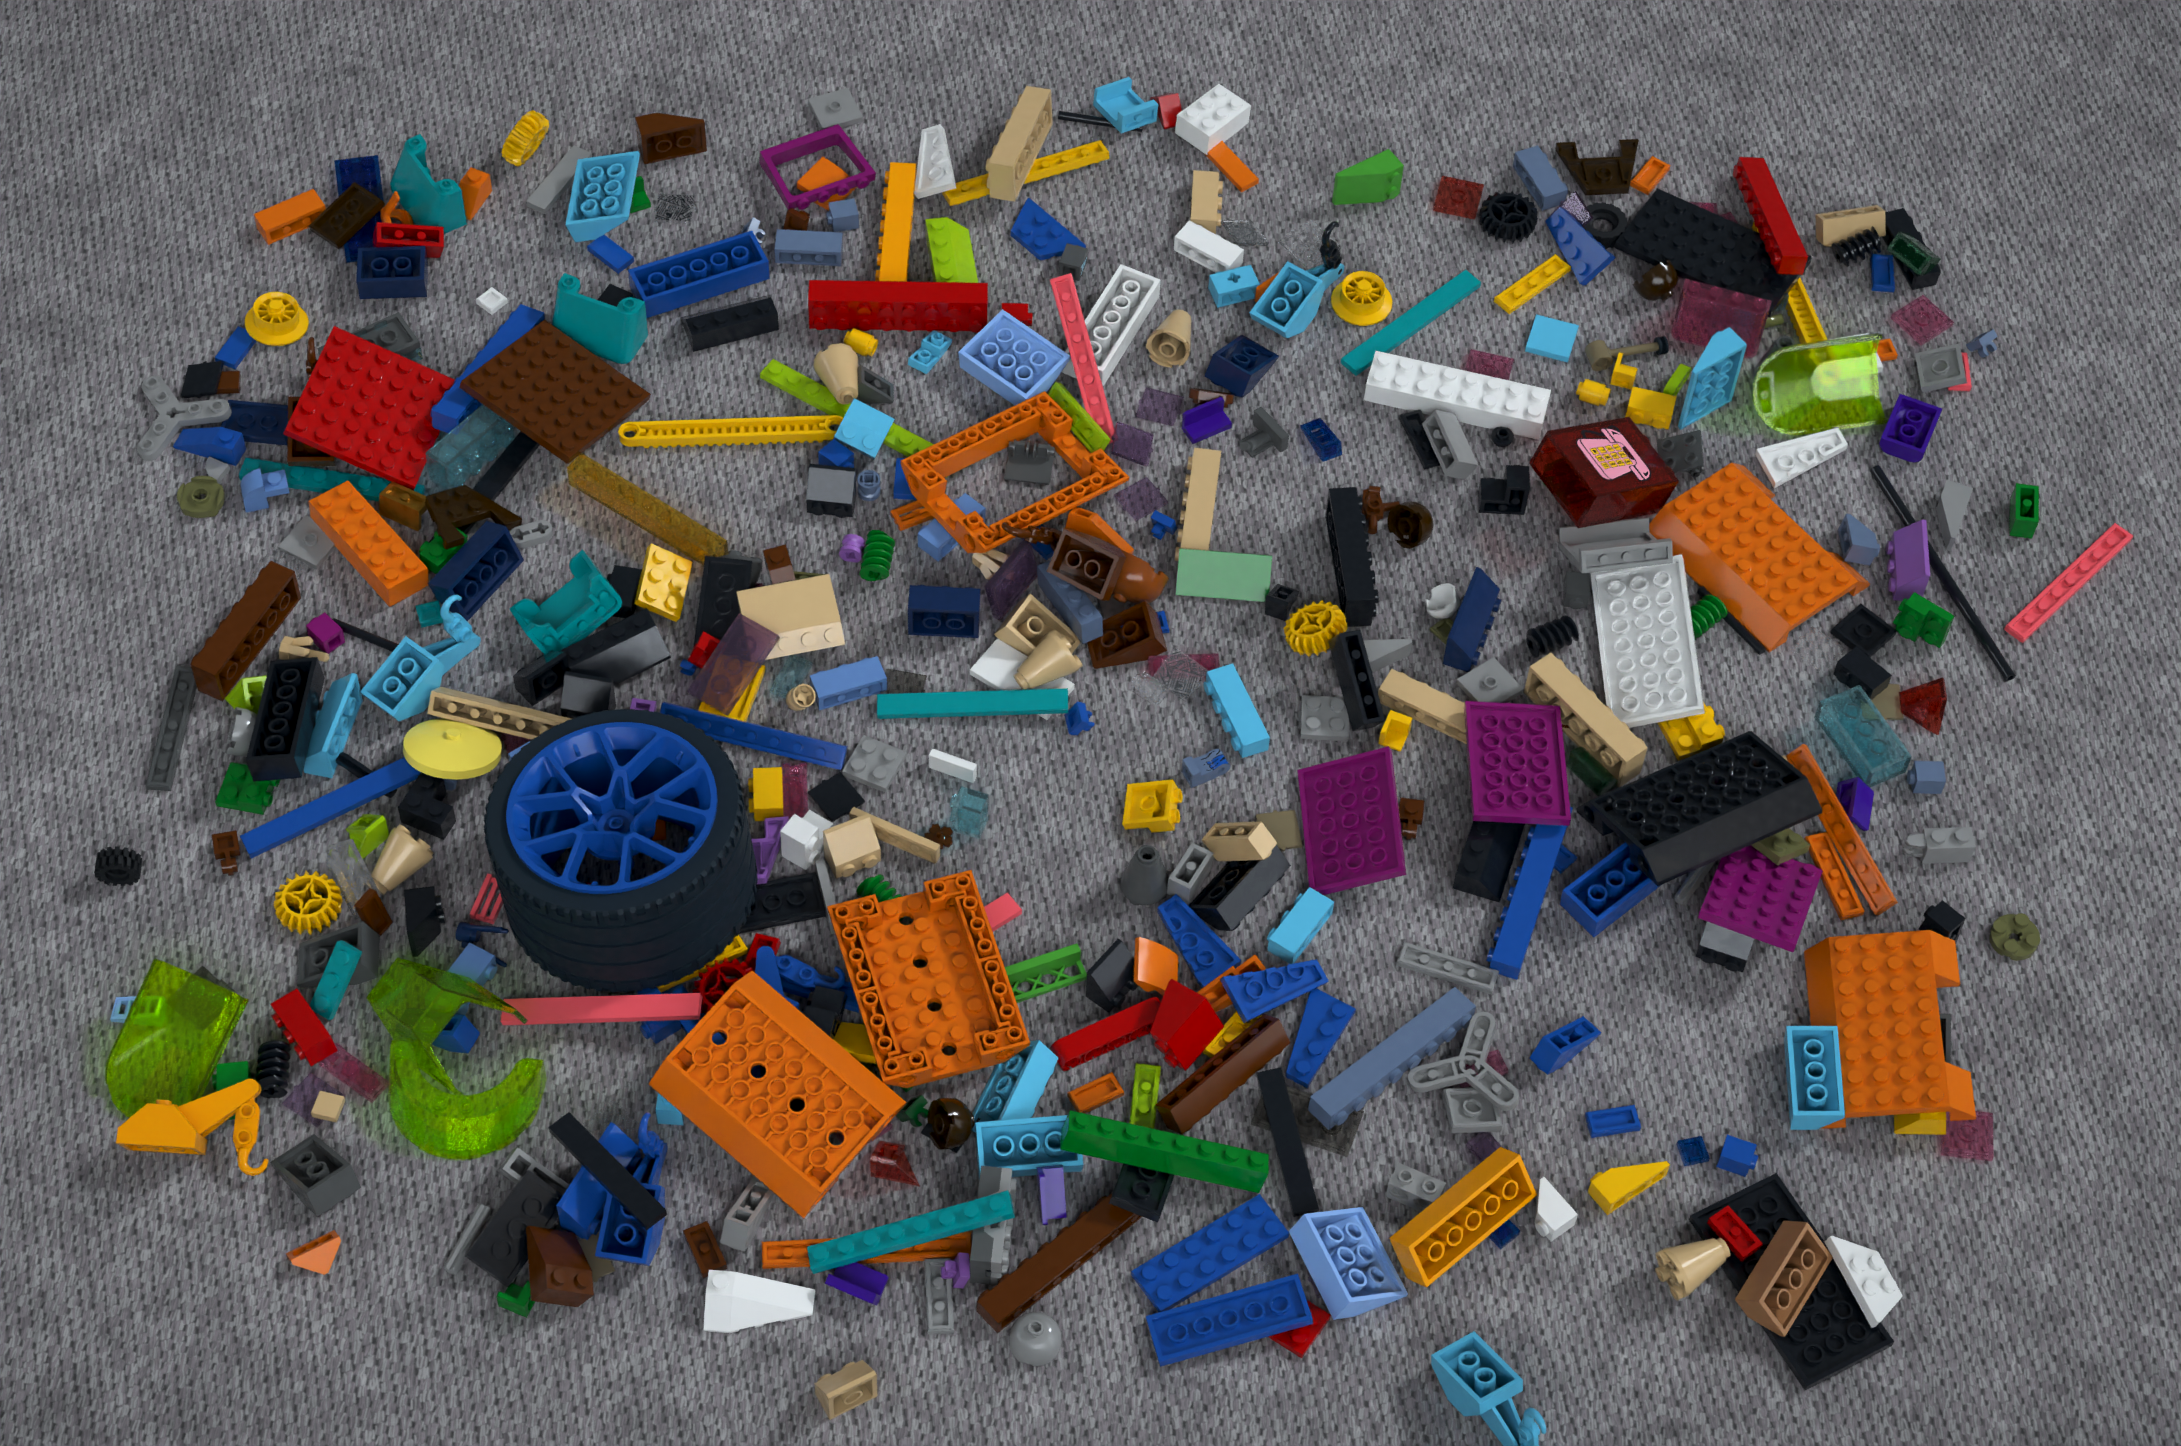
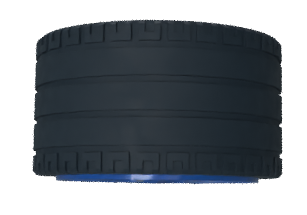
M616 709L594 712L567 720L544 731L541 735L523 746L511 758L512 760L504 766L505 769L498 775V780L492 786L493 791L489 794V802L485 807V842L513 935L517 939L519 946L523 947L524 953L530 956L534 963H539L542 970L549 971L550 975L561 978L563 982H570L574 986H582L589 990L595 989L596 991L610 992L642 991L646 988L653 989L657 986L667 985L670 982L678 981L687 975L693 974L696 970H700L708 962H712L718 954H721L726 946L733 942V938L738 936L741 926H744L747 922L746 917L750 915V907L755 901L754 895H756V884L758 883L756 859L737 771L734 769L732 761L729 760L728 754L722 751L721 746L715 743L711 736L705 735L702 729H697L695 725L686 723L683 719L656 711ZM657 819L674 823L693 833L682 853L674 852L652 841ZM572 847L563 874L560 875L552 868L566 848ZM586 850L600 859L618 860L620 873L617 883L614 885H598L596 881H593L592 884L577 881L576 876ZM640 852L665 864L663 869L648 877L633 882L630 881L631 869L635 865L633 856Z

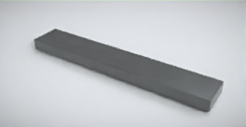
M176 666L146 782L147 790L171 791L197 689L191 667Z

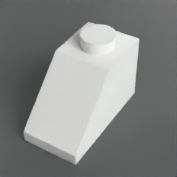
M1543 1177L1540 1179L1537 1189L1534 1223L1538 1233L1543 1237L1546 1236L1552 1242L1575 1225L1578 1214L1549 1181Z

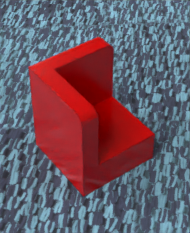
M703 631L687 661L712 674L719 655L724 654L728 645Z

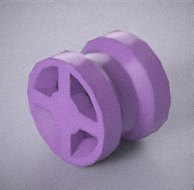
M855 534L845 535L842 540L843 546L840 548L839 556L844 561L857 563L862 559L865 540Z

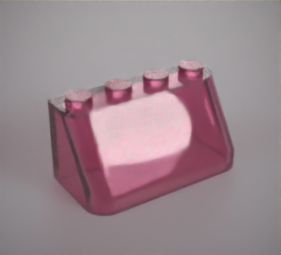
M1685 278L1671 335L1678 341L1706 348L1711 337L1717 331H1723L1730 327L1747 344L1744 358H1753L1757 355L1772 301Z

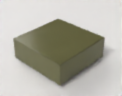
M1450 618L1442 619L1430 627V631L1446 645L1454 622Z

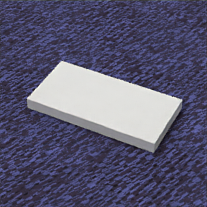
M996 639L972 666L970 675L997 691L1023 690L1013 675L1017 673V669L1028 656L1003 641ZM1062 677L1033 689L1068 688L1069 695L1074 690L1075 684ZM1037 714V715H1039V716H1041L1042 718L1048 720L1052 714Z

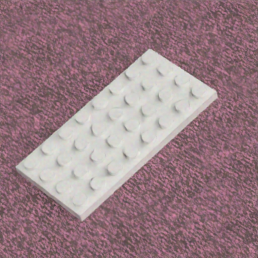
M1682 554L1673 556V563L1590 573L1606 706L1613 711V714L1621 722L1626 723L1629 728L1705 714Z

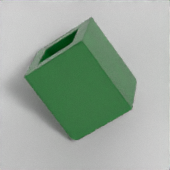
M642 176L636 177L630 213L651 207V202L644 190Z
M529 1281L526 1282L524 1288L511 1283L505 1293L498 1292L496 1296L499 1307L526 1318L535 1304V1301H531Z

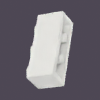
M1190 220L1175 236L1174 250L1215 273L1235 269L1243 263L1244 249Z

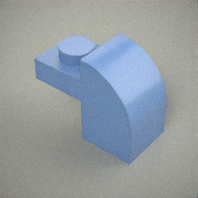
M256 469L246 474L240 483L246 512L269 508L267 497L290 493L285 470L261 474V470Z

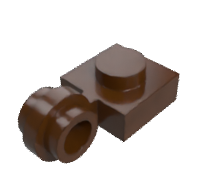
M1400 797L1399 814L1400 822L1403 823L1402 837H1406V840L1416 839L1417 824L1422 825L1424 800Z
M237 831L212 834L215 859H223L221 860L223 874H228V876L234 875V872H238L237 861L234 856L241 855Z

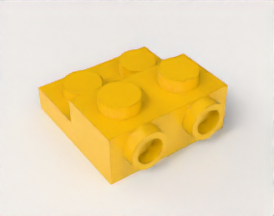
M1704 702L1705 714L1657 723L1678 761L1723 742L1725 737L1724 728L1721 724L1716 725L1712 707L1706 706Z
M1173 779L1127 784L1122 822L1125 830L1149 828L1151 833L1174 831L1175 823L1180 822V812L1177 809V804L1182 803L1183 800L1181 789L1177 787Z

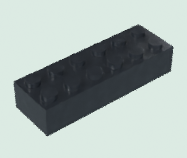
M1356 487L1329 488L1325 513L1340 609L1346 617L1347 627L1371 626L1372 618L1376 617L1375 603L1379 602L1378 590L1373 587V584H1375V571L1370 569L1372 554L1367 552L1369 536L1368 533H1364L1363 529L1366 527L1365 515L1361 514L1360 511L1363 507L1362 497L1358 496Z
M318 657L270 661L246 757V763L254 782L302 778L325 679Z

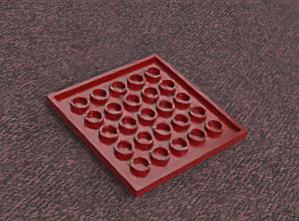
M334 326L283 435L414 491L440 430L432 427L431 409L435 404L439 403L445 391H449L455 379Z

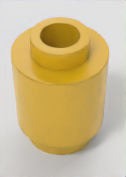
M855 328L851 332L848 331L843 341L844 344L852 347V350L857 354L865 357L867 355L872 357L878 346V340L874 339L873 335Z
M1585 379L1584 382L1580 381L1576 394L1579 395V400L1596 406H1605L1611 389L1606 388L1604 384Z

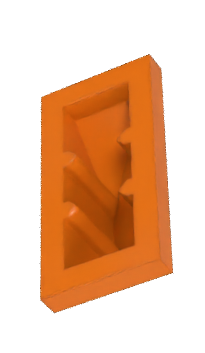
M333 1230L286 1253V1256L292 1265L325 1275L329 1273L341 1239Z

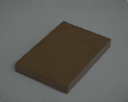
M354 182L308 227L319 237L340 249L385 204L383 200Z

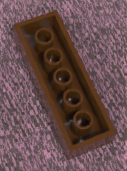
M270 561L265 568L260 570L257 579L252 585L247 587L244 596L233 605L230 614L220 622L213 636L206 640L205 646L199 654L193 657L190 665L198 691L223 702L301 599L295 571L273 561Z

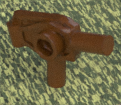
M1369 486V488L1363 490L1362 514L1368 520L1369 534L1377 533V521L1383 518L1384 512H1388L1400 504L1399 501L1382 503L1380 486Z

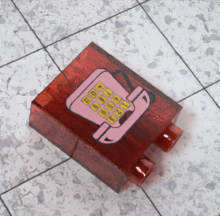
M1630 417L1549 430L1529 462L1577 528L1656 514L1663 508L1679 482L1673 470L1666 465L1652 447L1648 438L1642 434Z

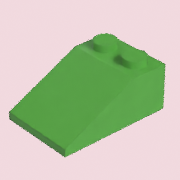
M1387 149L1336 173L1332 203L1334 205L1375 203L1394 199L1400 194L1404 165L1390 149Z

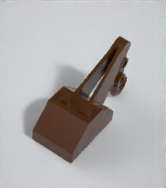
M313 337L308 339L306 373L308 374V380L318 361L315 355ZM288 397V422L300 397ZM288 437V466H336V457Z
M1007 523L1002 524L1003 530L1013 536L1037 544V541L1047 545L1050 544L1054 554L1047 572L1100 600H1110L1127 558L1120 548L1100 538L1069 528H1063V531L1043 526L1039 529L1029 525L1028 528L1018 529L1009 526Z

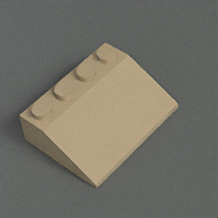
M830 574L736 591L749 661L752 663L845 645Z

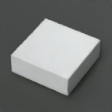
M493 287L476 299V304L491 315L508 303L507 298Z

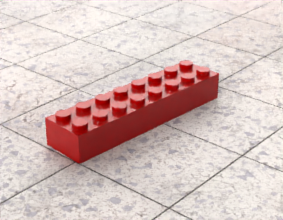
M809 280V329H838L844 331L855 328L862 331L905 330L911 332L914 330H926L932 332L935 330L950 332L972 331L978 333L987 325L988 283Z

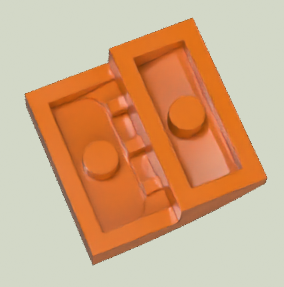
M822 157L796 182L797 189L805 193L850 176L836 164ZM857 187L850 189L843 196H839L837 193L830 196L826 202L819 203L817 200L814 203L829 211V202L845 200Z
M1137 937L1135 938L1134 982L1146 992L1156 990L1163 996L1171 979L1178 982V955L1157 942Z

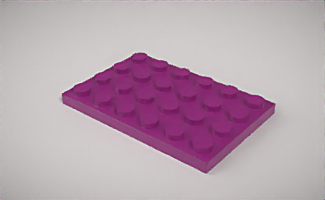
M1465 701L1464 716L1473 821L1570 826L1571 812L1560 706Z
M1389 746L1297 770L1309 887L1322 895H1327L1406 875L1393 757Z
M1747 846L1721 858L1698 918L1794 952L1822 870L1812 864H1805L1794 859L1776 865L1753 846Z

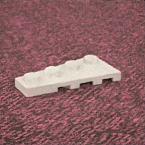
M941 124L922 129L914 191L918 199L956 189L945 129Z
M1834 428L1758 448L1755 455L1773 488H1776L1845 451L1848 444L1839 428Z

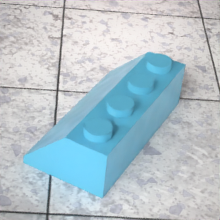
M351 673L332 682L329 691L325 692L323 707L316 714V724L309 743L303 769L304 773L333 778L338 765L336 758L344 750L363 701L357 674Z
M1786 1026L1784 1050L1790 1130H1817L1845 1118L1838 1026Z
M1040 1040L1030 1041L1028 1047L1008 1061L997 1064L972 1113L975 1123L978 1117L981 1118L978 1122L1031 1118L1039 1098L1044 1093L1048 1079L1054 1072L1058 1057ZM974 1124V1127L972 1128V1131H973V1132H976V1125H975V1124Z
M1067 1115L976 1122L979 1179L981 1166L1012 1168V1177L1037 1175L1036 1167L1063 1165L1064 1173L1081 1172L1084 1165L1083 1155L1060 1150L1061 1130Z

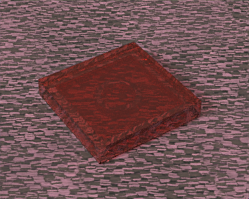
M1442 176L1433 211L1475 220L1484 184Z

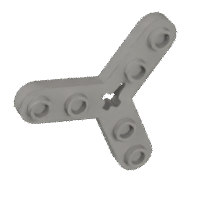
M151 376L146 378L142 383V390L159 416L138 443L137 452L143 460L153 461L157 459L181 427L218 423L227 420L232 413L229 403L224 399L179 403L161 377Z
M1478 1012L1473 1015L1460 1055L1413 1068L1408 1074L1410 1088L1415 1092L1424 1093L1467 1082L1502 1111L1515 1109L1519 1104L1518 1090L1486 1063L1496 1030L1494 1016L1488 1012ZM1468 1064L1471 1066L1474 1064L1475 1071L1470 1068L1466 1070L1465 1065Z

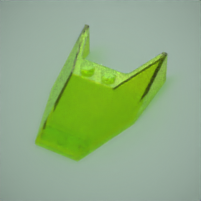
M399 957L396 958L366 997L405 1058L462 1101H465L467 1097L456 1089L431 1049L434 1040L464 1003L470 1002L510 1013L523 1024L528 1021L514 1007L469 977Z

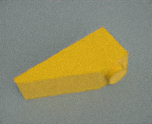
M1664 1161L1610 1168L1604 1173L1598 1172L1590 1179L1588 1194L1609 1215L1667 1175L1670 1164Z

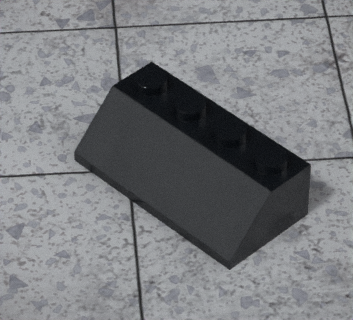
M768 296L680 317L693 352L779 330L778 312L772 298Z
M647 608L561 650L567 654L571 672L613 679L614 686L671 658Z
M1473 821L1455 874L1452 889L1500 903L1525 824Z
M1277 845L1272 849L1271 855L1265 860L1229 861L1188 906L1203 921L1215 929L1233 931L1239 927L1240 921L1255 909L1257 902L1270 892V888L1284 877L1285 871L1291 865Z

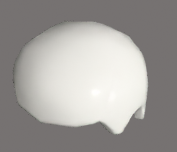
M1446 583L1434 587L1431 590V599L1425 600L1428 614L1436 619H1445L1453 616L1460 606V597L1455 586Z

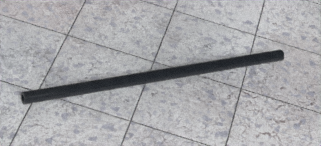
M1879 465L1874 466L1870 473L1905 527L1915 523V519ZM1928 541L1929 564L2004 680L2014 679L2015 673Z

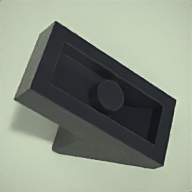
M1277 584L1266 596L1265 615L1286 621L1292 604L1297 600L1299 591Z

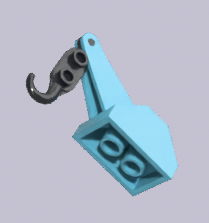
M1337 221L1331 222L1325 228L1321 237L1320 253L1324 264L1305 271L1287 261L1249 312L1253 320L1285 338H1290L1305 331L1317 314L1324 291L1343 274L1345 266L1341 264L1342 258L1340 257L1337 243L1330 239V234L1334 227H1339Z

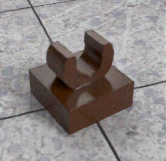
M793 208L787 210L783 229L807 231L810 214Z

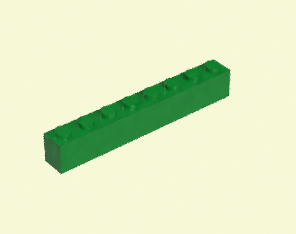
M1069 1111L1061 1130L1060 1150L1260 1193L1269 1174V1154L1076 1111Z

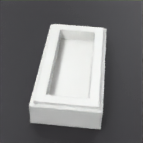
M935 749L931 750L929 754V768L974 783L977 777L976 763Z

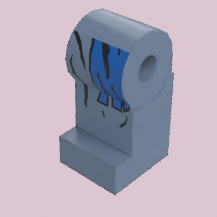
M1214 749L1194 759L1192 756L1183 759L1181 772L1190 787L1193 788L1225 774L1231 766L1220 749Z

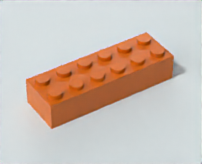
M349 481L309 500L310 517L330 538L335 547L389 607L428 586L429 578L426 565Z

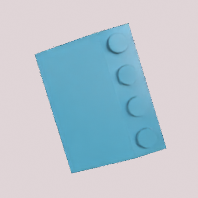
M639 151L577 160L565 224L575 242L596 240L629 219L640 157Z
M1730 327L1723 331H1717L1711 337L1692 370L1678 424L1680 430L1732 401L1747 344Z

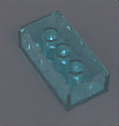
M482 404L425 453L430 480L443 490L464 485L471 476L477 475L485 464L492 462L498 453L507 448L514 440L512 424Z
M1860 685L1819 702L1814 718L1854 774L1866 785L1872 787L1906 772L1912 756Z

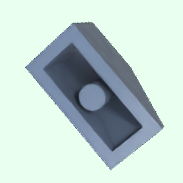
M1846 514L1838 528L1844 561L1870 566L1874 557H1877L1880 551L1876 535L1851 514Z

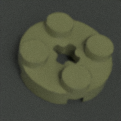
M196 476L191 478V482L186 485L183 483L179 487L177 501L184 515L193 518L214 517L224 505L225 493L222 485L218 484L217 480L213 477ZM201 494L205 495L204 499H196V497H200Z
M2018 913L2017 915L2007 914L1999 917L1994 921L1989 935L1993 949L2001 956L2011 957L2010 959L2015 961L2031 957L2041 940L2037 927L2023 913ZM2011 933L2019 935V941H2016L2014 938L2010 939Z

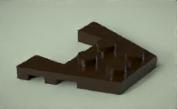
M1638 139L1619 140L1620 157L1579 158L1575 142L1556 143L1555 150L1585 195L1628 194L1639 142Z
M465 484L427 495L425 499V505L432 521L437 525V533L439 537H442V545L445 549L463 545L465 537L456 529L457 527L491 518L496 524L506 526L508 530L522 524L521 517Z

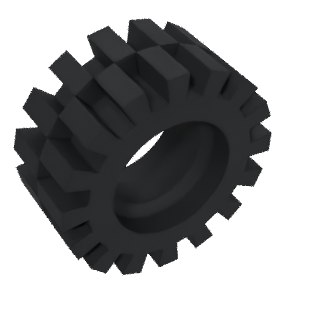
M115 846V849H112V847H107V850L102 849L96 856L95 877L100 882L104 881V884L107 885L113 883L112 886H117V884H121V886L128 884L131 886L133 882L137 883L140 879L141 855L139 853L136 854L134 850L129 852V848L126 847L123 850L118 846Z

